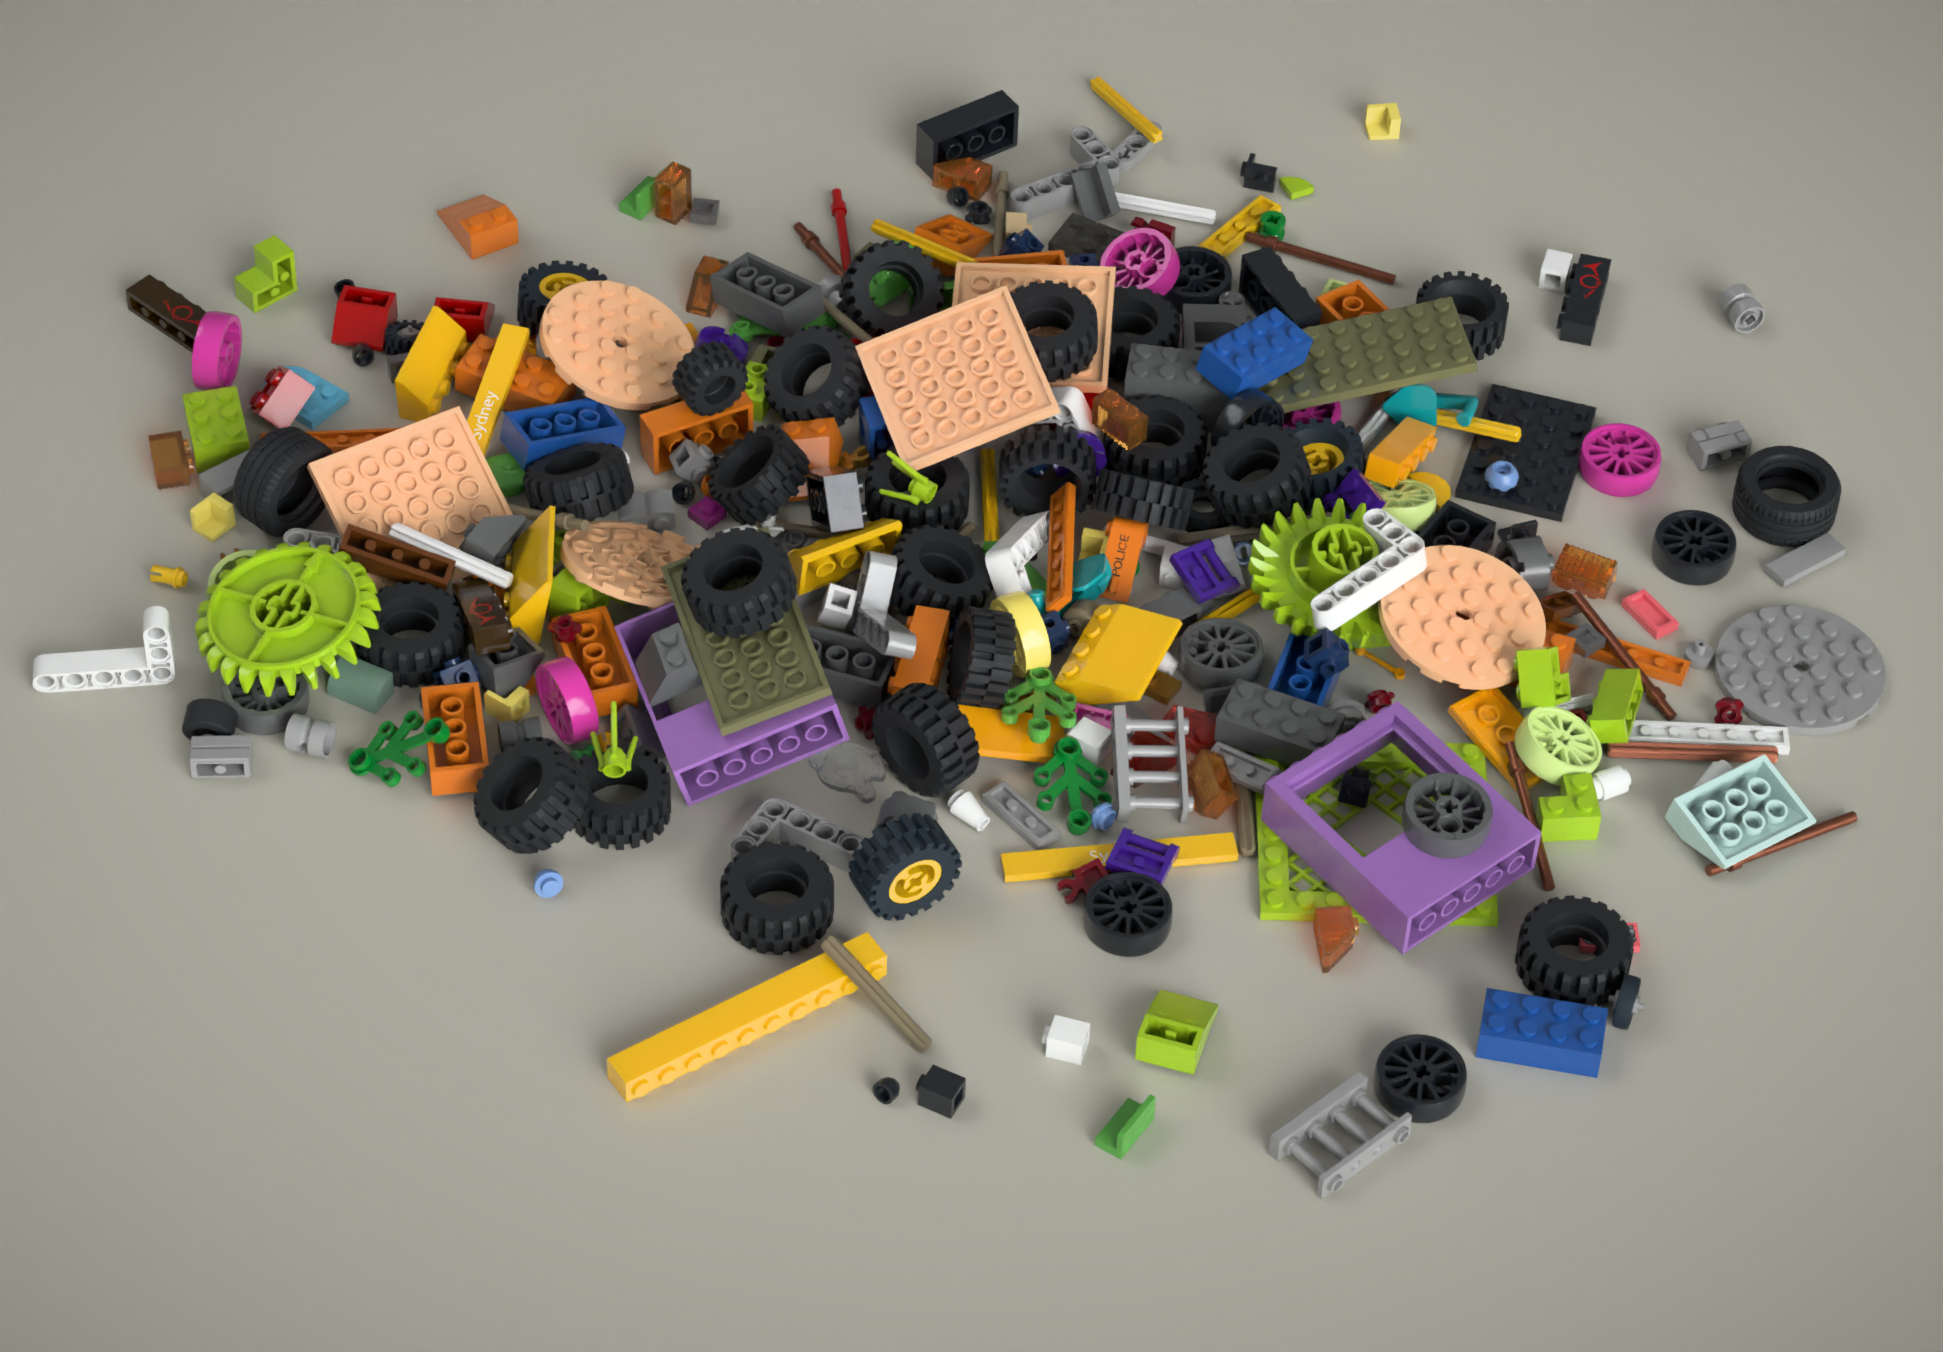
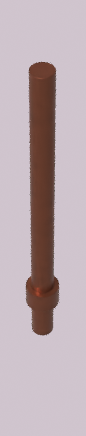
M801 222L796 223L794 230L801 237V242L808 249H812L835 275L843 276L846 271L821 245L819 237L813 231H809Z
M1248 232L1246 235V242L1263 246L1264 248L1270 246L1274 252L1280 251L1394 285L1396 275L1279 241V238L1268 235L1266 237L1252 232Z
M1580 591L1575 592L1571 596L1572 601L1595 630L1606 638V644L1625 668L1640 670L1646 699L1653 707L1656 706L1667 721L1673 720L1677 713L1665 700L1666 695L1660 687L1654 686Z
M1509 741L1505 744L1509 760L1507 763L1509 775L1514 778L1523 815L1539 829L1525 778L1527 772L1525 764L1516 751L1514 741ZM1541 836L1536 863L1544 890L1552 891L1555 889V883Z
M1854 811L1834 817L1805 828L1726 869H1722L1715 863L1706 865L1705 872L1711 877L1724 871L1732 872L1738 870L1745 863L1857 822V815Z

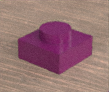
M708 496L687 509L688 518L707 531L727 517V511Z

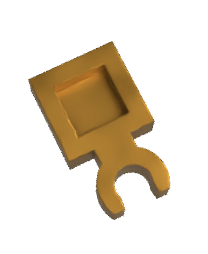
M863 445L856 448L850 455H848L847 451L840 453L838 466L856 471L855 469L859 467H868L872 459L866 446Z

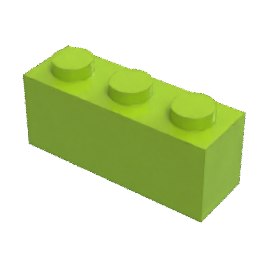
M1606 669L1602 681L1598 682L1597 698H1593V711L1591 715L1587 716V724L1594 731L1600 743H1628L1644 692L1639 669Z

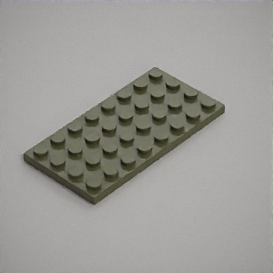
M1451 296L1304 328L1302 330L1314 339L1305 362L1257 390L1274 398L1282 406L1284 413L1475 372L1477 371V362Z
M768 526L756 530L757 532L762 530L770 533ZM690 556L661 566L722 737L833 695L796 598L792 600L793 604L788 612H783L784 617L778 623L773 622L770 625V629L764 632L763 630L755 632L756 635L747 637V635H740V638H730L729 635L721 637L715 635L714 632L706 631L702 628L701 624L696 622L683 593L681 574L686 560L691 559ZM758 575L736 577L727 582L720 590L732 591L750 584Z

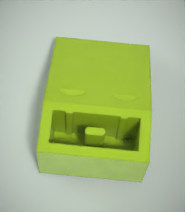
M1160 989L1145 1013L1139 1029L1135 1060L1194 1075L1219 1004Z

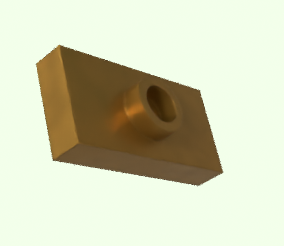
M1156 670L1144 695L1168 705L1182 689V681Z

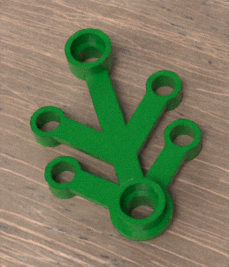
M409 711L404 716L403 723L399 728L393 722L385 721L379 726L378 733L366 749L358 748L350 754L348 758L350 770L356 776H364L371 773L381 778L388 787H394L400 782L401 774L393 767L385 768L378 764L389 759L405 767L413 777H419L426 771V764L419 757L412 758L403 752L431 741L438 744L446 742L450 737V728L441 718L435 717L426 723L422 733L405 739L411 730H418L423 725L424 719L417 711ZM385 740L389 741L385 748L380 749Z
M1064 737L1055 743L1053 747L1054 756L1043 767H1038L1034 772L1032 778L1034 784L1039 787H1045L1049 784L1052 773L1062 765L1064 768V774L1050 788L1038 794L1036 806L1042 811L1051 810L1055 799L1067 788L1070 813L1066 826L1071 834L1080 836L1089 830L1091 816L1082 809L1079 790L1093 800L1094 808L1099 804H1103L1098 800H1104L1111 804L1112 797L1107 792H1102L1098 789L1105 786L1108 779L1107 771L1103 768H1098L1082 756L1081 746L1076 739ZM1076 766L1090 775L1089 781L1077 773ZM1038 775H1043L1046 779H1042ZM1042 799L1048 800L1049 803L1043 802Z

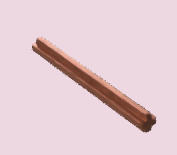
M1639 741L1607 743L1606 754L1609 758L1749 762L1765 754L1771 763H1776L1778 760V748L1776 746Z

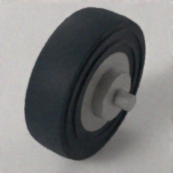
M1625 975L1620 991L1617 990L1615 996L1609 994L1608 1000L1613 1002L1612 1008H1615L1612 1026L1628 1030L1633 1013L1636 1014L1638 1008L1644 1010L1645 1004L1640 1003L1641 996H1638L1641 978Z

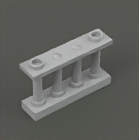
M1114 705L1110 720L1115 811L1117 812L1116 822H1128L1130 811H1135V809H1179L1180 823H1186L1188 813L1193 812L1194 799L1193 795H1188L1185 735H1188L1189 719L1184 717L1183 706H1177L1174 720L1131 719L1130 716H1126L1125 705ZM1131 731L1174 732L1175 746L1132 745V742H1127V734H1130ZM1132 757H1176V771H1134L1133 768H1129L1128 760H1131ZM1134 783H1177L1178 797H1135V794H1130V785Z
M1360 1071L1276 1130L1270 1137L1269 1155L1276 1161L1287 1154H1293L1319 1177L1317 1196L1320 1199L1330 1192H1337L1345 1181L1394 1145L1405 1142L1411 1133L1412 1115L1407 1112L1394 1121L1366 1097L1368 1078ZM1353 1106H1359L1385 1129L1372 1137L1345 1112ZM1331 1122H1337L1363 1145L1350 1153L1322 1128ZM1309 1138H1315L1335 1155L1340 1162L1328 1169L1300 1144Z

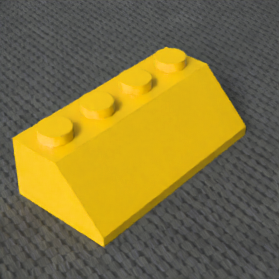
M438 306L432 307L395 379L399 418L418 422L439 414L441 402L444 396H448L450 392L451 382L455 377V367L470 348V344L467 343L466 331Z
M887 518L873 522L869 521L864 524V528L845 530L828 539H821L801 549L791 550L787 555L796 576L797 595L800 596L827 586L830 583L843 580L851 571L862 567L863 558L867 551L891 555L895 544L901 536V521Z

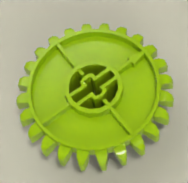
M1315 498L1311 517L1307 519L1301 506L1296 502L1291 513V525L1277 511L1273 521V530L1263 523L1259 534L1260 542L1256 539L1253 540L1248 563V571L1252 575L1250 583L1252 590L1260 595L1259 604L1263 609L1274 611L1272 620L1277 624L1283 625L1286 623L1291 627L1290 633L1293 635L1301 636L1304 634L1311 637L1319 631L1314 627L1311 609L1312 599L1381 554L1374 538L1364 530L1363 515L1366 513L1365 503H1361L1358 506L1352 519H1346L1343 498L1337 499L1331 517H1326L1320 498ZM1379 601L1332 632L1357 649L1365 648L1368 641L1379 645L1386 643L1387 637L1384 634L1378 615Z
M302 541L297 546H289L286 542L278 544L276 549L267 550L266 548L256 550L255 556L249 559L246 557L238 559L235 568L223 570L218 575L220 579L218 585L213 584L205 591L207 600L200 603L197 610L199 620L195 623V633L198 638V648L202 658L206 656L211 673L213 674L221 666L220 670L223 681L228 686L239 671L240 684L243 692L247 694L256 676H259L265 696L270 697L276 677L282 678L290 696L295 695L296 674L302 673L311 688L314 690L318 689L316 667L320 665L333 678L338 679L340 673L334 658L337 654L353 665H356L358 660L350 641L367 648L371 647L368 633L363 626L379 629L377 618L371 610L381 611V606L377 596L374 594L377 593L374 581L368 577L366 569L362 564L352 562L351 556L344 551L333 554L330 545L323 544L317 548H312L310 542Z

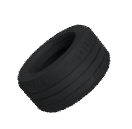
M284 427L267 433L249 450L237 471L234 480L233 497L238 513L261 530L275 537H283L289 529L307 528L319 517L326 507L307 469L308 463L332 455L333 451L300 428Z
M1794 446L1768 447L1749 456L1740 466L1732 499L1733 512L1741 526L1749 534L1761 541L1784 547L1802 546L1826 534L1834 525L1841 495V482L1833 467L1814 452ZM1773 488L1789 489L1801 493L1811 501L1801 504L1784 503L1772 499L1762 491Z

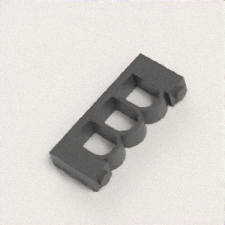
M1183 304L1181 321L1182 349L1202 351L1206 343H1195V341L1212 342L1252 320L1251 316H1247L1246 305ZM1196 411L1205 422L1207 433H1212L1220 414Z

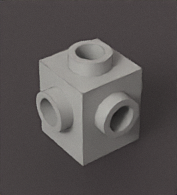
M687 438L669 456L677 475L683 481H691L699 486L704 476L710 475L711 470L717 469L712 450L704 444L699 445Z

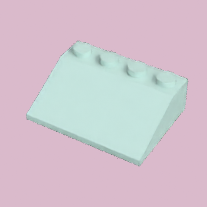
M1765 754L1674 798L1665 815V819L1684 842L1722 869H1726L1815 824L1817 821Z

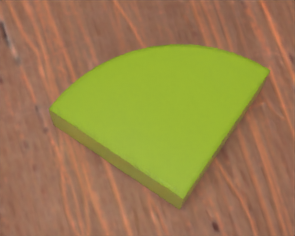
M1282 177L1279 179V186L1291 200L1314 193V186L1302 178Z

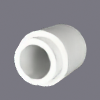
M1619 765L1592 774L1597 799L1600 801L1628 792L1629 785H1631L1629 772Z

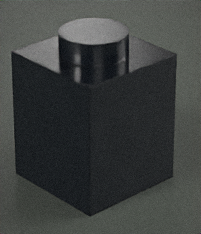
M933 1064L927 1074H922L918 1079L916 1085L918 1105L951 1119L965 1099L966 1078Z

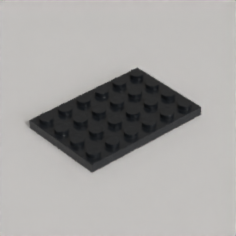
M1492 384L1481 418L1518 426L1521 428L1522 435L1519 441L1515 443L1475 434L1456 488L1455 498L1562 522L1579 468L1580 448L1584 438L1591 431L1597 407ZM1497 461L1511 463L1516 467L1519 474L1516 486L1505 492L1490 488L1484 478L1486 469Z

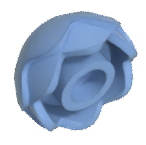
M1497 461L1486 469L1484 478L1490 488L1505 492L1516 486L1519 474L1516 467L1511 463Z

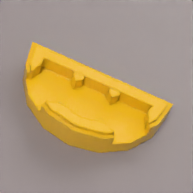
M1429 472L1408 474L1407 479L1423 482L1434 489L1437 499V512L1447 500H1450V487L1438 475Z

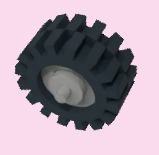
M403 320V323L395 321L394 324H389L385 329L386 354L393 356L410 352L424 322L418 324L417 320H412V322Z

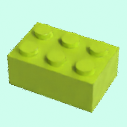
M236 386L182 394L185 420L197 473L205 472L250 449Z

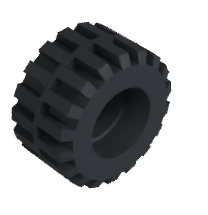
M712 341L710 344L705 342L699 347L692 348V351L688 354L686 353L682 361H679L676 365L677 369L673 372L674 379L672 380L674 389L695 414L712 416L716 412L721 413L727 407L730 408L734 405L733 403L741 397V392L745 391V383L748 382L747 369L731 349L722 342Z

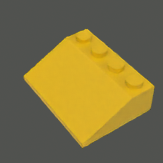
M549 506L513 543L512 553L506 554L504 570L512 573L514 578L510 587L503 588L508 590V592H504L502 608L507 609V619L511 621L512 628L520 627L537 644L540 643L553 580L555 506Z
M1104 604L1098 606L1054 683L1067 693L1074 694L1077 697L1076 703L1085 705L1140 701L1181 628L1182 622L1176 618L1124 604Z

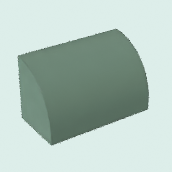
M340 656L336 662L340 677L335 679L330 675L327 694L376 714L394 693L393 673L358 658V663L353 665Z

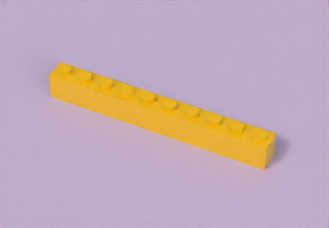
M868 932L843 943L848 951L877 981L887 974V955ZM825 952L608 1057L607 1078L626 1102L636 1097H642L649 1091L663 1084H668L689 1071H695L702 1065L716 1058H721L742 1045H748L753 1040L767 1033H772L793 1020L801 1019L806 1014L820 1007H825L844 995L852 994L858 987Z

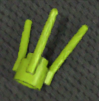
M887 451L886 455L892 459V465L912 479L908 488L911 495L885 489H879V493L906 500L915 505H918L920 501L928 504L934 498L938 485L918 473L894 453Z
M612 701L611 747L603 754L596 733L592 731L590 736L598 759V770L608 777L618 778L623 776L626 771L631 770V761L638 737L636 735L633 736L627 755L621 748L617 747V703Z

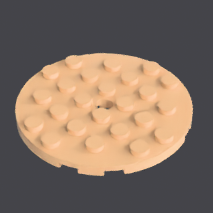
M609 280L580 282L562 289L553 296L540 321L539 336L545 356L550 357L555 364L556 373L569 385L574 383L584 390L586 397L599 403L625 410H649L651 406L659 404L665 406L679 398L680 395L672 384L674 379L673 372L677 369L676 365L678 362L682 361L683 356L691 352L695 345L689 331L680 318L670 308L650 294L635 286H628ZM616 340H619L618 343L623 347L616 346Z
M613 520L589 522V528L586 531L572 529L565 533L560 547V558L564 566L575 576L576 581L585 583L614 598L648 606V608L654 610L673 602L667 583L663 578L661 566L690 555L695 547L685 543L686 537L667 530L660 534L647 529L648 525Z
M1455 545L1425 547L1426 569L1379 600L1378 615L1389 643L1405 661L1409 659L1421 668L1420 673L1440 683L1442 680L1459 684L1458 688L1472 690L1492 689L1519 679L1518 673L1514 669V657L1517 656L1516 651L1524 648L1543 647L1546 636L1543 609L1532 588L1514 569L1484 552ZM1457 611L1469 617V619L1464 620L1461 617H1457Z

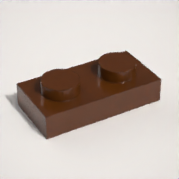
M1562 591L1539 598L1545 621L1556 622V620L1582 613L1571 599L1573 594Z

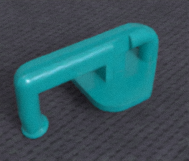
M1416 384L1402 387L1398 391L1390 393L1382 407L1398 424L1408 416L1435 427L1437 425V408L1463 410L1457 414L1456 420L1460 426L1467 427L1471 424L1479 400L1477 397L1470 395L1436 393L1428 385Z
M1105 553L1073 562L1072 591L1074 593H1072V600L1057 612L1061 619L1065 611L1077 600L1089 599L1093 601L1105 591L1112 577L1111 565ZM1033 589L1028 591L1027 594L1033 600L1039 613L1048 614L1049 612L1046 611V604L1042 596L1044 590Z

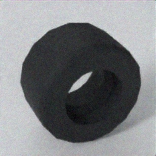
M206 698L192 700L186 708L182 732L190 740L192 736H202L204 734L231 736L235 733L238 714L230 705L219 700Z

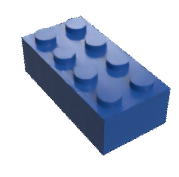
M1274 307L1206 344L1201 352L1196 370L1232 400L1241 392L1249 389L1257 390L1303 364L1314 339Z
M585 398L504 413L500 440L521 468L526 471L529 466H532L533 462L542 459L543 456L574 445L580 446L585 443L597 444L602 442L606 445L609 443L614 444L622 450L626 427L608 405Z
M1290 633L1268 688L1327 708L1341 672L1326 679L1318 671H1314L1305 662V640L1309 637L1304 634L1295 636Z
M1487 988L1476 1057L1597 1078L1603 1050L1608 1008Z

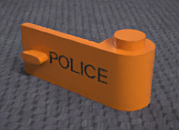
M1115 516L1113 520H1108L1105 536H1109L1105 554L1111 565L1112 577L1105 591L1098 597L1129 603L1140 551L1144 548L1148 535V523Z

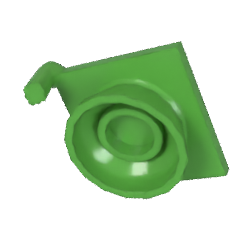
M511 453L485 458L504 497H513L525 491L523 476L526 471L521 468Z

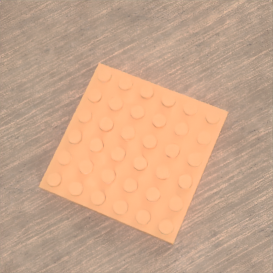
M956 262L952 307L1007 285L1009 292L1015 293V289L1022 285L1026 287L1029 286L1030 282L1035 281L1045 283V280L1053 281L1055 284H1059V282L1067 283L1068 287L1072 288L1074 286L1082 291V295H1087L1097 311V352L1093 356L1091 363L1087 367L1084 366V369L1077 375L1073 373L1068 379H1056V382H1049L1050 387L1071 386L1079 389L1082 393H1107L1116 267ZM1041 326L1028 331V333L1040 337H1050L1061 334L1065 330L1054 326Z
M1007 285L855 346L898 455L916 471L1061 413Z
M459 406L308 463L307 466L341 538H343L348 524L391 538L389 535L391 526L400 523L460 550L459 546L465 539L463 535L472 523L477 525L483 517L513 515ZM505 558L500 562V564L497 567L503 566L505 564ZM455 567L450 583L462 578L464 581L468 580L473 574ZM367 572L368 577L374 581L377 593H379L380 588L385 586L393 587L397 583Z

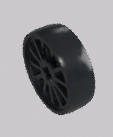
M1197 246L1176 248L1180 260V272L1174 286L1164 295L1165 301L1169 300L1175 307L1174 309L1181 315L1183 304H1218L1219 296L1224 292L1232 290L1233 276L1228 261L1219 253L1207 248Z
M1249 389L1241 392L1227 404L1218 417L1211 435V447H1215L1217 440L1222 436L1224 438L1228 436L1229 431L1235 428L1236 430L1243 429L1244 425L1251 424L1252 426H1257L1258 423H1266L1268 426L1274 424L1281 426L1283 429L1284 410L1274 398L1262 391Z
M1682 510L1666 516L1658 524L1652 542V558L1656 567L1665 576L1676 582L1695 586L1708 585L1721 580L1730 571L1736 554V537L1732 528L1721 518L1704 511Z
M1118 872L1107 875L1091 886L1084 901L1083 924L1087 936L1098 948L1113 955L1135 957L1148 954L1165 942L1172 926L1173 906L1169 893L1158 881L1144 874ZM1112 923V925L1109 928L1105 927L1106 925Z
M1407 1035L1393 1040L1381 1051L1375 1065L1373 1083L1379 1102L1389 1113L1400 1118L1409 1112L1412 1115L1411 1122L1432 1123L1445 1119L1459 1107L1465 1095L1467 1071L1462 1056L1449 1043L1429 1035ZM1404 1087L1400 1092H1397L1395 1090Z

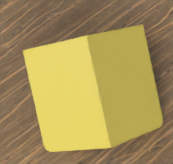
M1397 103L1367 105L1364 125L1368 139H1399L1401 117Z
M214 492L190 510L192 530L211 542L236 525L234 505Z
M1090 528L1083 529L1081 552L1078 560L1105 553L1109 536H1105L1106 531Z
M519 686L508 697H501L487 690L484 693L485 712L502 722L514 720L517 723L530 711L529 690Z

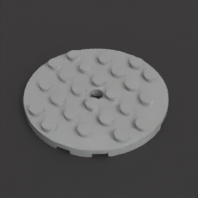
M1796 604L1764 607L1738 618L1722 634L1714 658L1716 680L1725 697L1742 700L1744 704L1742 709L1749 713L1748 718L1763 726L1788 727V733L1795 735H1828L1856 726L1857 721L1865 716L1869 717L1878 706L1886 680L1882 656L1875 644L1864 632L1849 621L1830 612ZM1798 665L1799 668H1803L1805 671L1800 672L1795 666Z

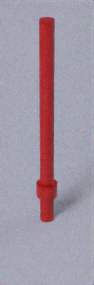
M835 188L831 191V213L836 222L842 268L847 271V267L852 262L845 219L847 208L846 203L842 199L841 190Z

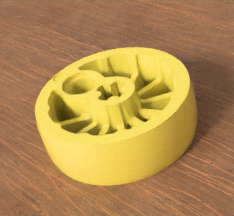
M1021 590L1013 591L994 599L991 602L990 610L1012 613L1015 619L1014 628H1016L1017 634L1014 641H1017L1014 650L1015 664L1012 665L1013 674L1023 678L1027 676L1031 669L1038 667L1049 668L1051 663L1050 642L1043 619L1033 600L1027 593Z

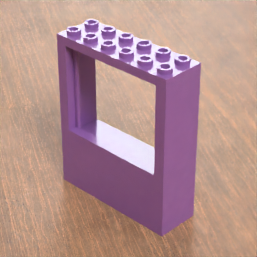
M669 603L614 626L670 767L688 807L850 740L833 695L723 737L709 700L673 715L667 700L651 707L635 662L653 633L678 622L682 627L674 603Z
M1399 701L1389 707L1381 708L1373 717L1360 721L1352 730L1345 734H1339L1331 743L1315 749L1310 756L1301 761L1294 762L1289 769L1279 775L1271 776L1265 783L1261 820L1401 954L1406 953L1526 875L1535 867L1541 831ZM1393 743L1426 775L1455 773L1477 782L1490 797L1493 819L1490 833L1484 844L1475 852L1464 857L1440 858L1429 855L1415 847L1409 841L1405 832L1365 857H1362L1302 799ZM1455 797V798H1457L1460 802L1463 800V799H1461V798H1459V797Z

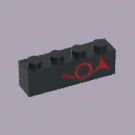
M1581 253L1578 264L1573 263L1570 278L1574 280H1568L1566 295H1569V297L1564 296L1561 312L1565 313H1559L1556 329H1561L1559 340L1591 346L1609 278L1612 259Z

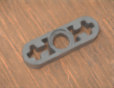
M1151 121L1162 131V127L1159 123ZM1135 129L1113 150L1114 154L1121 161L1120 172L1130 171L1160 141L1152 143L1139 130ZM1131 145H1141L1142 147L1134 148Z

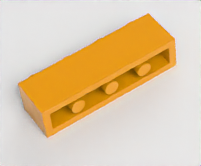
M1407 416L1370 452L1364 474L1365 478L1391 488H1395L1401 481H1405L1411 471L1414 472L1420 462L1425 461L1429 452L1433 453L1438 441V438L1435 437L1437 427Z

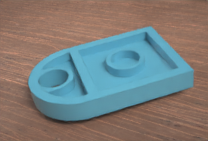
M296 366L285 367L316 387L294 419L311 430H314L349 402V393L311 371Z

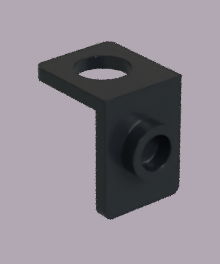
M1537 520L1513 524L1511 527L1499 529L1497 535L1502 542L1536 536L1538 522Z

